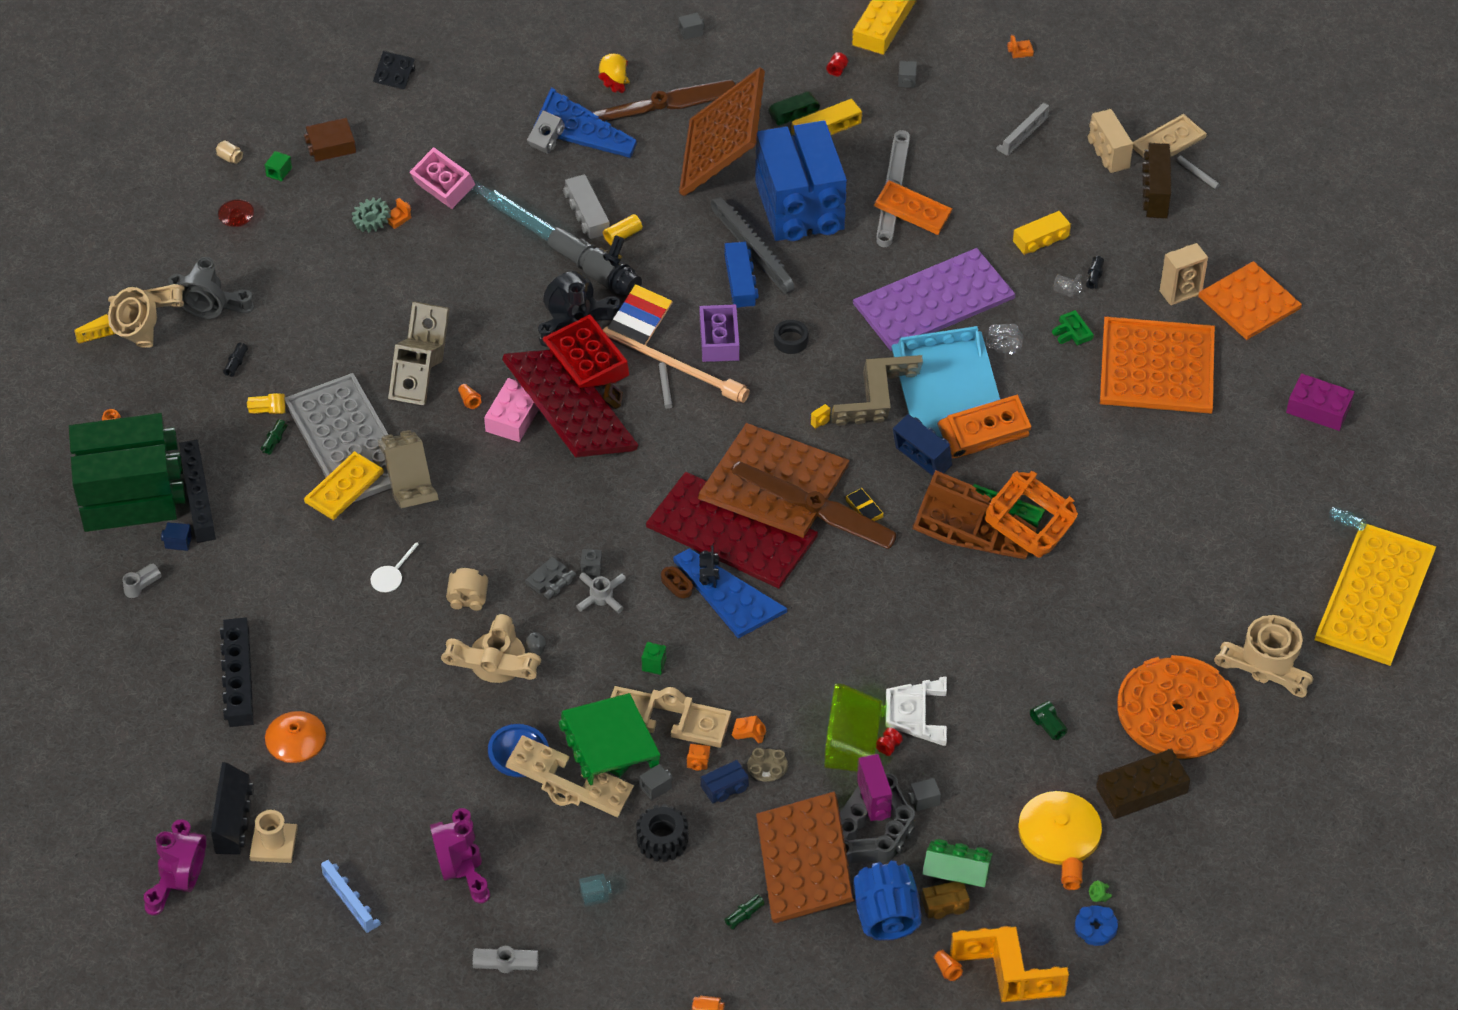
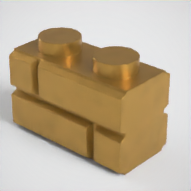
M955 881L923 888L921 893V900L928 919H941L947 914L952 913L960 915L969 910L970 900L964 883Z

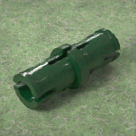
M278 419L273 429L267 433V438L260 448L263 453L270 455L276 444L280 443L281 436L288 426L284 420Z
M756 894L745 904H740L735 912L724 919L726 925L730 926L733 930L745 919L749 920L755 911L765 905L764 900Z

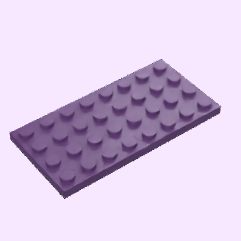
M975 248L853 299V304L889 350L892 351V345L898 344L902 337L937 332L1015 298V293L982 253Z

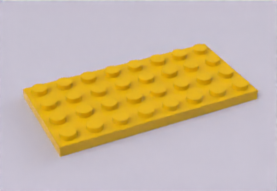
M1361 522L1314 640L1391 666L1435 553L1436 546Z

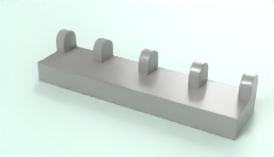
M1041 104L1003 141V146L999 145L997 147V150L1007 156L1013 152L1048 118L1049 105Z

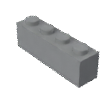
M586 175L566 179L563 192L566 198L569 197L571 209H575L577 221H581L583 233H587L589 239L603 236V230L610 227L609 220Z

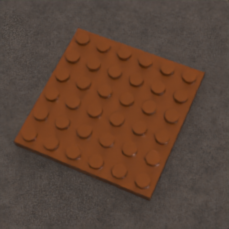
M761 67L690 118L679 189L681 195L686 196L688 193L693 192L699 185L706 183L710 177L717 175L724 167H728L735 159L742 157L745 152L755 147L763 83L765 81V70Z
M746 423L699 492L698 499L804 538L816 519L817 512L813 513L807 510L806 507L789 503L732 473L733 466L736 462L741 461L794 484L807 493L812 491L820 492L828 500L848 468L850 460ZM814 499L812 504L815 505L818 500Z

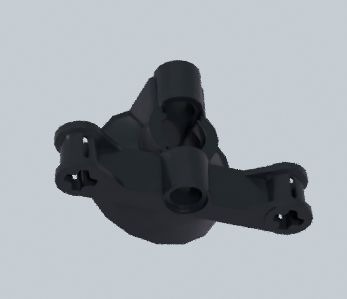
M576 271L561 274L548 285L544 292L543 302L554 319L541 323L538 326V331L541 334L540 344L548 347L544 343L543 337L588 315H591L595 321H612L615 313L617 314L619 311V298L610 296L597 302L593 298L594 288L587 276Z

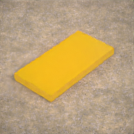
M354 451L304 498V502L334 521L384 473V470Z

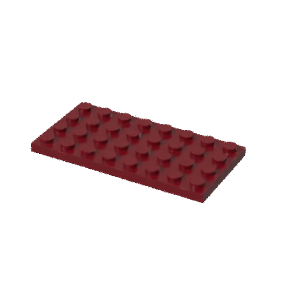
M551 350L515 352L503 355V362L575 458L637 450L638 443L595 387L579 388Z
M685 472L648 519L646 527L699 552L705 550L711 552V546H713L715 554H719L720 562L780 589L818 537V532L809 528L803 538L698 499L699 492L707 481Z

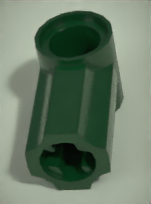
M1050 701L1030 709L1032 720L1036 721V725H1041L1052 740L1057 741L1067 734V727L1058 718L1055 707Z

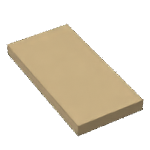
M1183 114L1134 141L1133 149L1144 158V150H1148L1149 143L1170 144V157L1206 138L1207 133Z

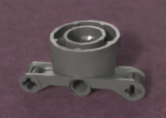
M210 257L200 258L188 276L183 277L181 274H173L168 279L169 285L178 284L185 287L182 301H184L182 308L194 316L212 319L218 317L223 309L240 313H249L254 309V304L251 301L252 293L249 290L231 293L221 290V281L216 276L214 261Z

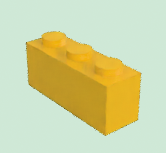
M1057 211L1014 229L1013 242L1024 255L1030 252L1033 253L1039 248L1050 246L1052 243L1064 240L1070 236L1071 224L1060 211Z

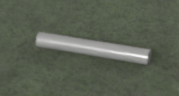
M1182 156L1177 158L1176 161L1215 190L1220 187L1218 182Z
M662 362L659 364L664 405L667 409L672 408L666 363Z

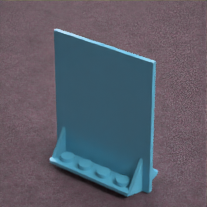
M978 326L902 337L898 344L892 345L894 357L922 355L923 363L920 374H917L915 377L899 376L909 415L913 418L917 417L925 427L933 429L938 437L943 438L937 423L948 415L1000 400L982 332L978 331Z

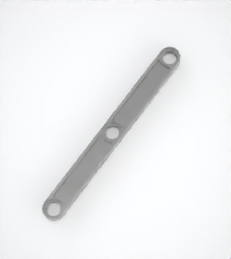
M900 130L894 134L886 183L890 180L902 186L910 141V134L906 131ZM904 137L906 140L900 141L898 138ZM883 210L880 213L876 242L881 247H888L893 241L897 216ZM887 237L889 240L883 241L880 238Z

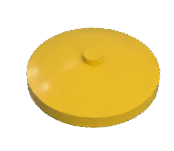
M1053 791L1040 794L1025 805L1020 814L1018 831L1023 845L1032 855L1042 861L1062 865V862L1067 858L1074 857L1082 861L1095 851L1100 842L1102 824L1097 811L1088 801L1073 793Z

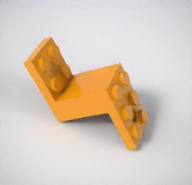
M1016 927L982 928L976 931L960 930L952 933L950 956L956 961L994 958L1001 1002L1062 997L1066 995L1069 976L1067 967L1024 971Z

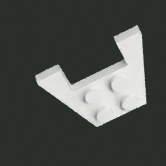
M940 677L939 680L932 682L926 680L922 684L913 686L907 684L886 689L885 727H891L897 731L946 746L947 726L925 724V696H946L947 677Z

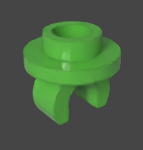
M1101 881L1093 882L1089 888V895L1092 901H1108L1112 897L1111 894L1105 893L1109 885L1103 884Z

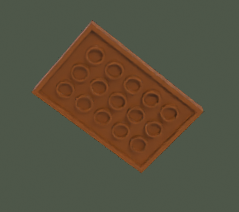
M835 792L756 814L771 917L774 923L854 901L838 800Z

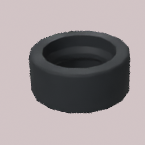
M793 319L785 320L775 327L774 345L779 351L787 354H797L802 352L808 345V328L802 322ZM786 332H796L802 338L790 342L785 341L780 336Z

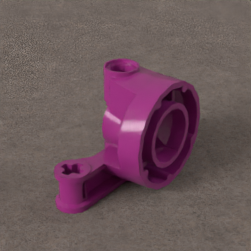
M459 808L452 815L453 823L444 825L442 821L430 825L444 881L466 876L472 899L476 903H485L490 898V891L487 888L486 879L475 872V868L481 865L482 857L478 846L473 844L475 840L474 824L471 820L470 812L465 808Z
M176 820L172 824V832H161L156 837V849L160 856L158 872L161 879L157 885L144 894L145 911L149 915H157L162 912L171 888L191 892L197 883L205 858L207 839L205 835L194 832L190 833V823L186 820Z

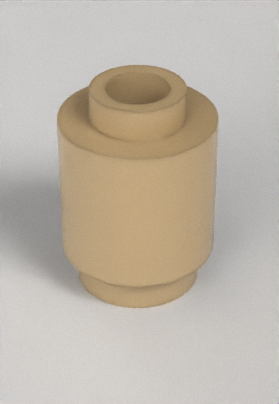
M226 140L220 142L216 147L217 156L230 163L237 164L243 157L241 149Z

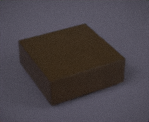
M612 383L607 384L603 399L616 409L621 407L623 392Z

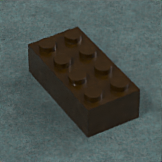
M1149 143L1148 150H1144V160L1146 162L1142 164V173H1145L1142 185L1146 186L1143 187V198H1146V200H1143V211H1146V218L1168 219L1171 199L1170 144Z
M1171 748L1098 774L1096 788L1114 819L1187 794L1191 780Z

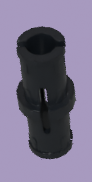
M1101 256L1093 257L1092 265L1088 270L1089 277L1086 283L1088 288L1096 289L1098 287L1104 258Z
M237 343L234 352L229 355L228 363L223 370L226 376L231 372L230 377H233L238 366L242 365L243 357L248 350L246 344L243 343L240 348L242 343Z

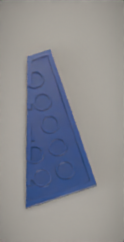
M551 87L538 118L544 110L562 119L565 124L564 131L557 139L631 158L637 145L634 138L621 130H616L610 123L600 120L597 115L578 103H573L568 97L557 93ZM546 131L544 135H549L551 131Z
M690 548L673 557L676 565L738 639L787 613L786 607L716 565V568L719 569L720 579L716 580V588H714L713 583L702 585L699 581L701 569L700 554Z

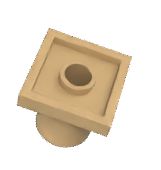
M266 810L260 813L255 820L250 861L292 863L298 829L297 824L284 823L283 815L276 810Z

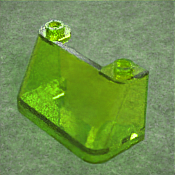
M835 683L826 738L824 768L858 772V758L876 754L879 722L881 716L885 717L886 705L882 704L883 700L847 685Z

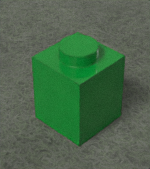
M277 151L264 164L266 176L281 182L292 169L291 157Z
M651 642L646 643L641 657L642 671L662 674L666 662V646Z

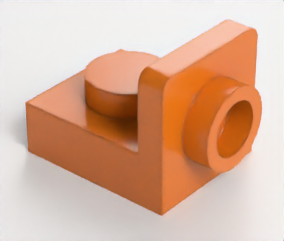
M1011 35L1007 47L1008 52L1012 53L1013 58L1033 56L1030 40L1016 42L1015 36Z
M400 198L396 199L397 207L390 212L391 218H387L388 224L394 229L411 219L410 205Z
M690 744L689 754H687V768H692L696 771L707 770L710 746Z

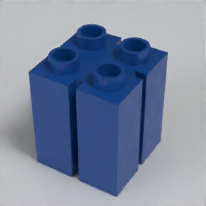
M825 120L794 125L795 134L791 136L788 126L757 132L755 182L775 241L785 239L797 241L807 236L808 229H811L813 235L820 233L832 235L838 230L845 229L844 203H846L847 179Z

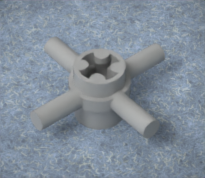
M585 572L580 574L579 578L590 587V596L576 605L580 612L592 603L600 606L609 604L617 613L622 612L623 607L612 596L613 589L626 580L623 574H620L612 581L602 576L591 579Z

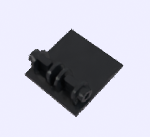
M383 51L373 82L405 90L410 73L415 71V66H413L415 58Z

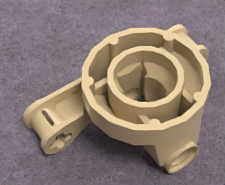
M174 284L149 290H142L137 287H128L121 290L116 296L108 298L110 302L108 312L109 326L114 333L136 343L138 347H153V327L157 321L156 308L184 306L182 296L185 287Z
M504 614L496 616L489 633L477 639L472 647L465 645L457 639H448L446 651L441 656L444 663L473 669V672L479 678L495 683H502L515 677L529 680L535 679L537 675L536 669L541 663V658L534 653L525 654L522 642L516 637L514 624H512L513 620Z
M1262 616L1254 620L1248 627L1243 648L1230 642H1223L1220 647V653L1214 659L1215 663L1223 668H1240L1252 673V677L1259 682L1266 683L1268 680L1279 683L1298 697H1305L1308 686L1313 682V677L1310 673L1293 667L1295 659L1300 654L1303 638L1300 629L1295 623L1281 616Z

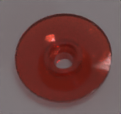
M238 199L224 203L218 211L219 220L223 224L232 227L245 225L254 216L252 205L247 201Z

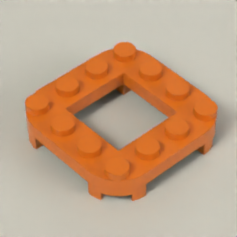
M1016 471L999 493L992 498L986 510L985 520L1026 551L1034 554L1036 557H1042L1053 550L1072 526L1078 513L1073 504L1074 500L1070 496L1064 499L1036 479L1037 473L1030 471V473H1019ZM1023 494L1054 515L1039 534L1008 514Z

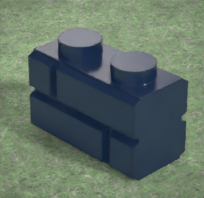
M738 760L701 776V788L712 803L724 802L730 795L744 792L749 785L748 775L742 769Z

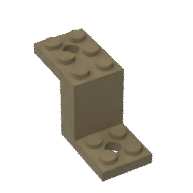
M412 302L408 338L395 344L388 399L426 405L430 370L443 361L450 308ZM426 318L432 320L433 326L431 328L425 326L424 321ZM406 379H411L413 381V388L410 389L406 387Z
M922 355L866 359L863 370L866 402L833 405L831 423L842 426L846 425L847 422L863 424L871 420L875 423L885 421L890 411L887 378L894 379L904 375L906 377L917 376V374H920L923 363Z
M407 430L400 432V435L394 437L392 434L382 436V439L378 440V445L384 453L393 498L399 507L405 508L439 500L436 490L431 485L423 443L417 434Z

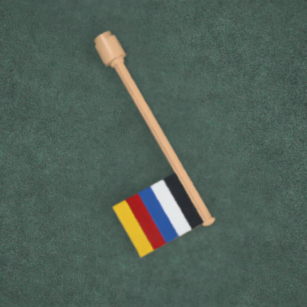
M635 284L610 325L603 328L606 335L610 339L720 388L722 395L733 401L744 403L750 393V390L745 385L732 379L722 381L646 346L673 301Z

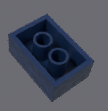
M907 414L893 428L896 448L932 476L935 470L945 473L953 465L950 443L946 439L938 437L933 429L925 427L917 417L913 418Z

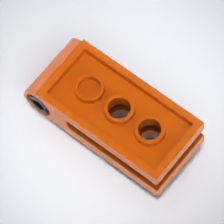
M1018 394L948 415L937 423L942 437L950 443L952 458H958L1028 437L1029 430H1031V424Z

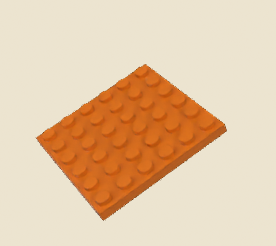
M1104 317L1100 404L1212 414L1215 326Z

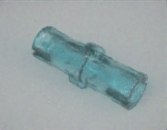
M1333 507L1330 510L1329 514L1332 515H1329V517L1340 521L1342 525L1354 527L1359 531L1365 529L1366 520L1355 516L1353 512H1346L1337 507Z

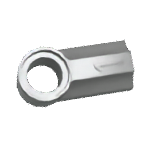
M153 563L136 573L130 572L125 574L122 578L124 594L129 598L138 597L143 588L161 578L158 567Z

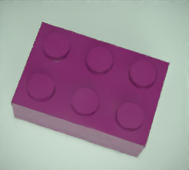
M1301 373L1289 398L1286 413L1340 431L1352 405L1355 391Z

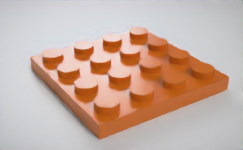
M1254 261L1200 291L1198 295L1199 298L1246 340L1300 310L1302 304Z

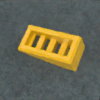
M107 314L74 330L78 344L116 334L109 326Z

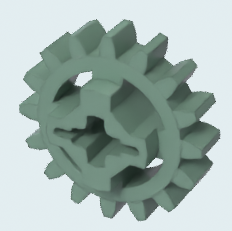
M375 197L371 201L366 199L364 204L360 202V207H355L356 212H352V220L356 228L361 229L362 232L367 229L368 233L371 232V229H374L376 232L378 227L383 228V223H388L387 218H391V210L386 201L382 202L381 198L376 201Z

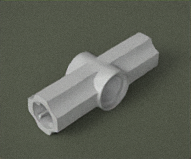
M502 946L498 949H474L473 968L498 969L502 973H510L513 970H537L539 954L538 951L513 950L510 946Z

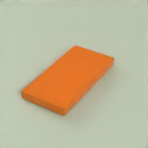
M890 180L887 181L874 204L875 207L937 235H939L952 212V208Z

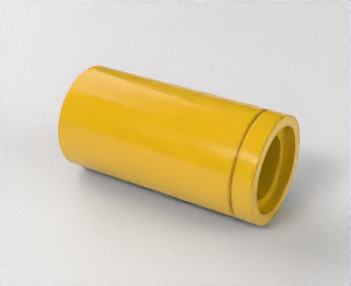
M633 214L604 229V238L612 245L615 236L626 239L641 231L642 223Z

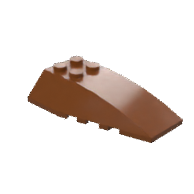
M935 470L914 521L913 530L947 544L1007 557L1026 559L1028 551L986 522V510L991 502L989 496L986 494L981 495L976 491L977 488L966 482ZM1016 514L1014 516L1011 515L1012 517L1020 521L1022 524L1030 528L1032 531L1036 532L1037 528H1035L1034 526H1032Z

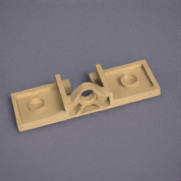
M618 686L614 687L611 698L630 693L650 733H654L656 727V720L650 719L654 707L682 714L679 726L673 725L671 737L721 748L731 718V711L692 703V698L684 696L678 689L673 687H667L661 691L653 690L652 694Z
M522 735L506 763L507 768L542 783L541 789L548 792L551 800L557 805L565 806L573 803L579 806L582 801L615 817L620 815L634 785L605 772L594 775L593 785H589L588 780H586L583 787L554 775L559 766L565 768L570 756ZM557 793L563 794L565 798L559 797Z

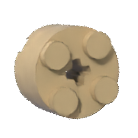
M470 568L457 569L454 574L451 572L446 595L447 600L451 603V607L461 609L463 606L470 607L476 611L481 610L486 601L488 577L485 574L481 576L478 574V570Z

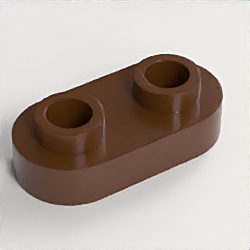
M668 566L661 571L662 583L676 597L688 598L692 595V582L678 568Z

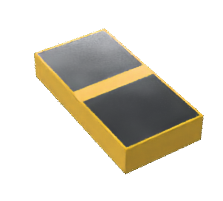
M862 488L846 496V501L856 512L873 521L883 518V512Z

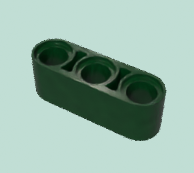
M804 92L772 104L768 109V113L777 125H783L816 113L820 108V104L811 92Z

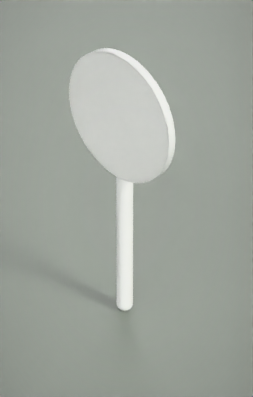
M418 542L410 548L395 567L382 566L373 572L371 584L374 589L380 592H391L400 586L402 575L398 569L419 545Z

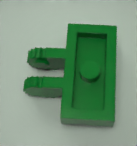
M1076 310L1059 316L1061 325L1056 326L1052 330L1054 336L1060 335L1057 339L1060 344L1073 339L1076 345H1080L1093 340L1094 334Z

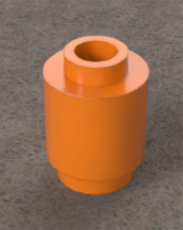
M1070 857L1062 862L1061 882L1065 889H1079L1082 884L1083 863L1077 858Z
M700 995V997H694L692 1010H724V1003H721V998Z

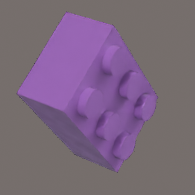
M736 305L700 306L702 362L739 360Z

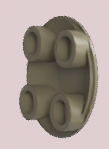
M756 748L747 762V769L755 779L770 782L781 778L786 773L788 761L782 750Z

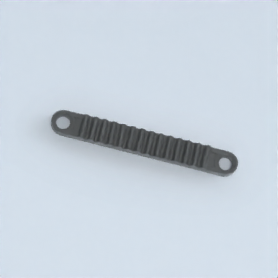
M721 197L712 199L710 204L713 212L739 242H746L747 249H751V256L784 294L793 291L794 283L784 270V264H780V259L777 260V256L773 255V251H769V247L765 246V242H761V238L757 237V233H753V228L746 224V220H742V216L738 215V211H734V206L729 207Z

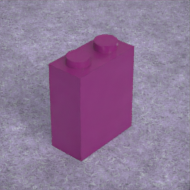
M879 754L858 758L857 782L870 821L885 820L891 817L892 792Z

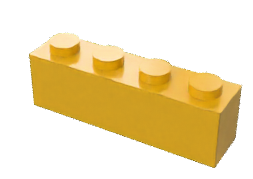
M853 99L843 101L792 121L791 134H795L794 125L825 120L830 135L861 124L862 110Z

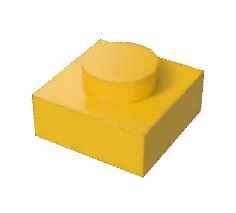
M826 404L811 413V425L815 429L821 425H826L830 420V407Z

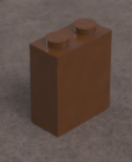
M347 118L306 126L307 134H304L306 145H310L308 146L309 155L314 157L315 162L356 153L355 140Z

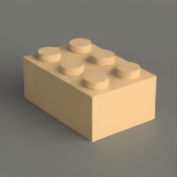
M1112 109L1093 113L1089 123L1090 134H1088V140L1090 144L1094 145L1096 154L1102 158L1104 167H1107L1110 173L1130 168L1133 142Z
M1197 243L1165 254L1160 292L1170 305L1198 296L1199 292L1203 290L1208 257Z

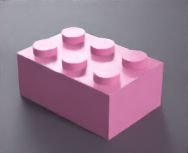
M434 147L410 171L416 184L451 209L476 185L470 173Z
M510 378L506 380L485 415L484 420L486 432L520 442L539 408L518 381Z

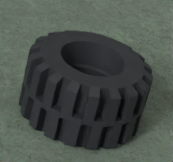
M655 805L653 809H646V814L642 813L640 819L637 820L636 827L637 845L640 848V852L642 854L646 853L648 859L654 857V861L657 862L659 859L667 862V858L674 860L676 855L680 857L683 854V850H686L689 840L688 822L685 815L682 816L680 810L675 811V807L671 806L668 808L667 805H662V807ZM665 829L671 831L672 834L660 837L654 835L653 832Z

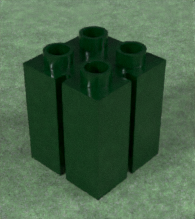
M162 413L69 425L70 453L75 454V456L71 457L72 484L77 504L82 506L79 508L84 532L177 520L176 504L186 503L183 481L174 482L176 479H181L180 474H183L180 451L170 453L171 450H178L175 427L165 428Z

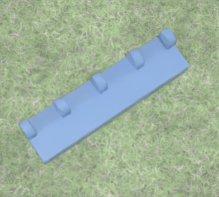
M329 860L321 863L324 877L366 933L381 925L379 919L373 921L369 914L371 911L369 906L364 907L358 900L360 894L357 891L352 892L347 885L349 882L348 878L341 877L337 872L339 869L338 865H332Z

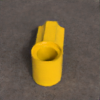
M276 393L268 394V396L248 397V412L250 414L285 413V394Z

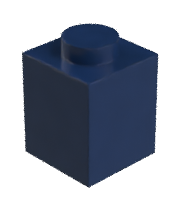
M167 522L165 530H162L161 541H164L165 549L188 551L192 539L190 524Z

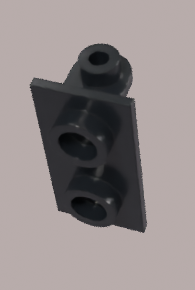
M711 546V552L705 550L699 555L701 568L699 581L702 585L713 583L714 588H716V580L720 579L719 569L716 568V565H719V554H715L714 547Z

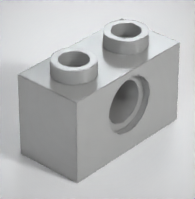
M543 110L527 142L531 147L549 154L550 150H553L556 145V139L563 133L565 124L561 118ZM546 131H551L549 135H544Z

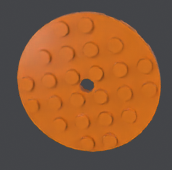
M1171 655V658L1160 659L1156 657L1144 661L1143 665L1136 669L1133 668L1127 674L1119 689L1117 711L1123 728L1140 746L1155 754L1172 748L1178 759H1188L1212 753L1229 740L1238 721L1239 703H1237L1233 686L1219 674L1217 669L1198 659ZM1180 704L1183 708L1175 710L1173 705Z

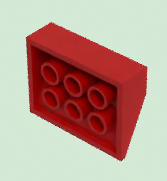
M591 315L585 316L542 338L579 388L613 384L629 376L628 361Z

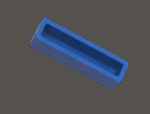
M746 242L725 243L726 267L732 301L736 308L755 306V299H758V288H754L756 286V277L752 275V272H754L753 262L749 261L751 259V249H747Z

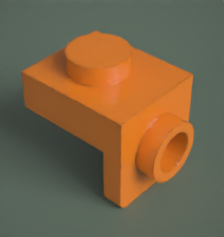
M757 716L738 718L735 721L732 736L735 739L753 737L757 743H762L766 733V726Z

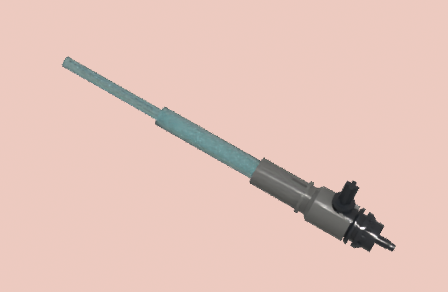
M474 180L476 185L472 189L487 198L488 204L546 240L549 247L576 263V266L582 269L584 274L611 292L628 297L635 284L641 287V277L636 275L635 270L628 264L621 262L622 256L619 253L623 246L624 238L615 236L610 250L605 251L602 248H596L593 244L588 243L584 239H579L562 227L556 228L501 192L497 190L491 191Z

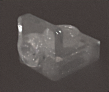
M1057 274L1054 280L1053 291L1074 298L1076 292L1079 293L1082 289V275L1078 274L1075 280Z

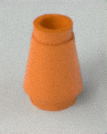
M462 384L459 387L458 391L464 405L470 409L479 407L481 404L480 394L467 384Z
M940 950L935 954L934 959L945 979L955 981L962 975L961 964L944 950Z

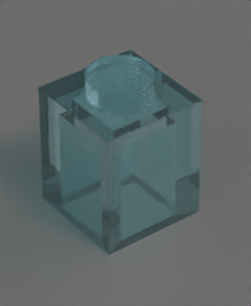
M604 873L579 879L584 907L609 902V894L612 893L610 881L605 880Z

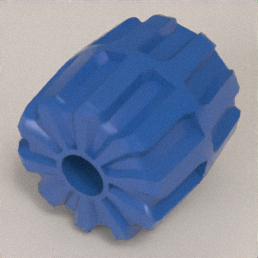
M890 861L885 865L878 862L874 863L872 868L865 867L859 871L858 875L854 878L855 901L863 931L868 937H872L874 940H895L912 934L913 931L920 927L921 909L919 893L908 865L904 863L898 866L896 861Z

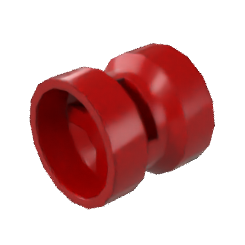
M834 53L831 61L826 66L827 72L834 76H840L848 64V58L842 53Z
M890 727L884 731L883 737H880L875 742V746L879 752L890 756L895 751V747L902 743L903 737L897 730Z

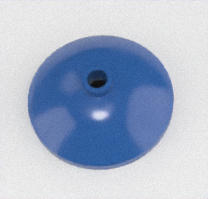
M512 724L500 728L492 735L488 744L490 762L498 771L505 775L527 777L507 768L506 763L522 735L549 747L546 738L541 732L524 724Z

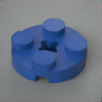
M1095 905L1080 909L1075 920V931L1086 943L1094 946L1105 945L1117 933L1118 922L1111 908ZM1098 922L1102 926H1099V929H1095V927L1090 924Z

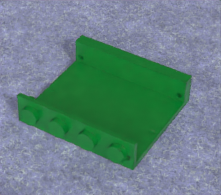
M630 693L562 711L561 720L559 721L560 729L562 732H565L567 744L569 747H572L574 759L577 763H580L582 776L584 779L587 778L589 785H593L594 775L644 761L648 762L651 769L659 765L660 753Z

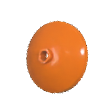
M293 711L280 715L271 722L265 733V743L270 754L276 759L288 763H298L311 759L321 751L326 741V730L321 720L315 715L303 711Z

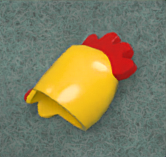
M608 54L601 59L598 77L604 82L606 87H610L615 93L617 91L623 93L625 91L624 84L630 82L626 75L628 60L619 54Z

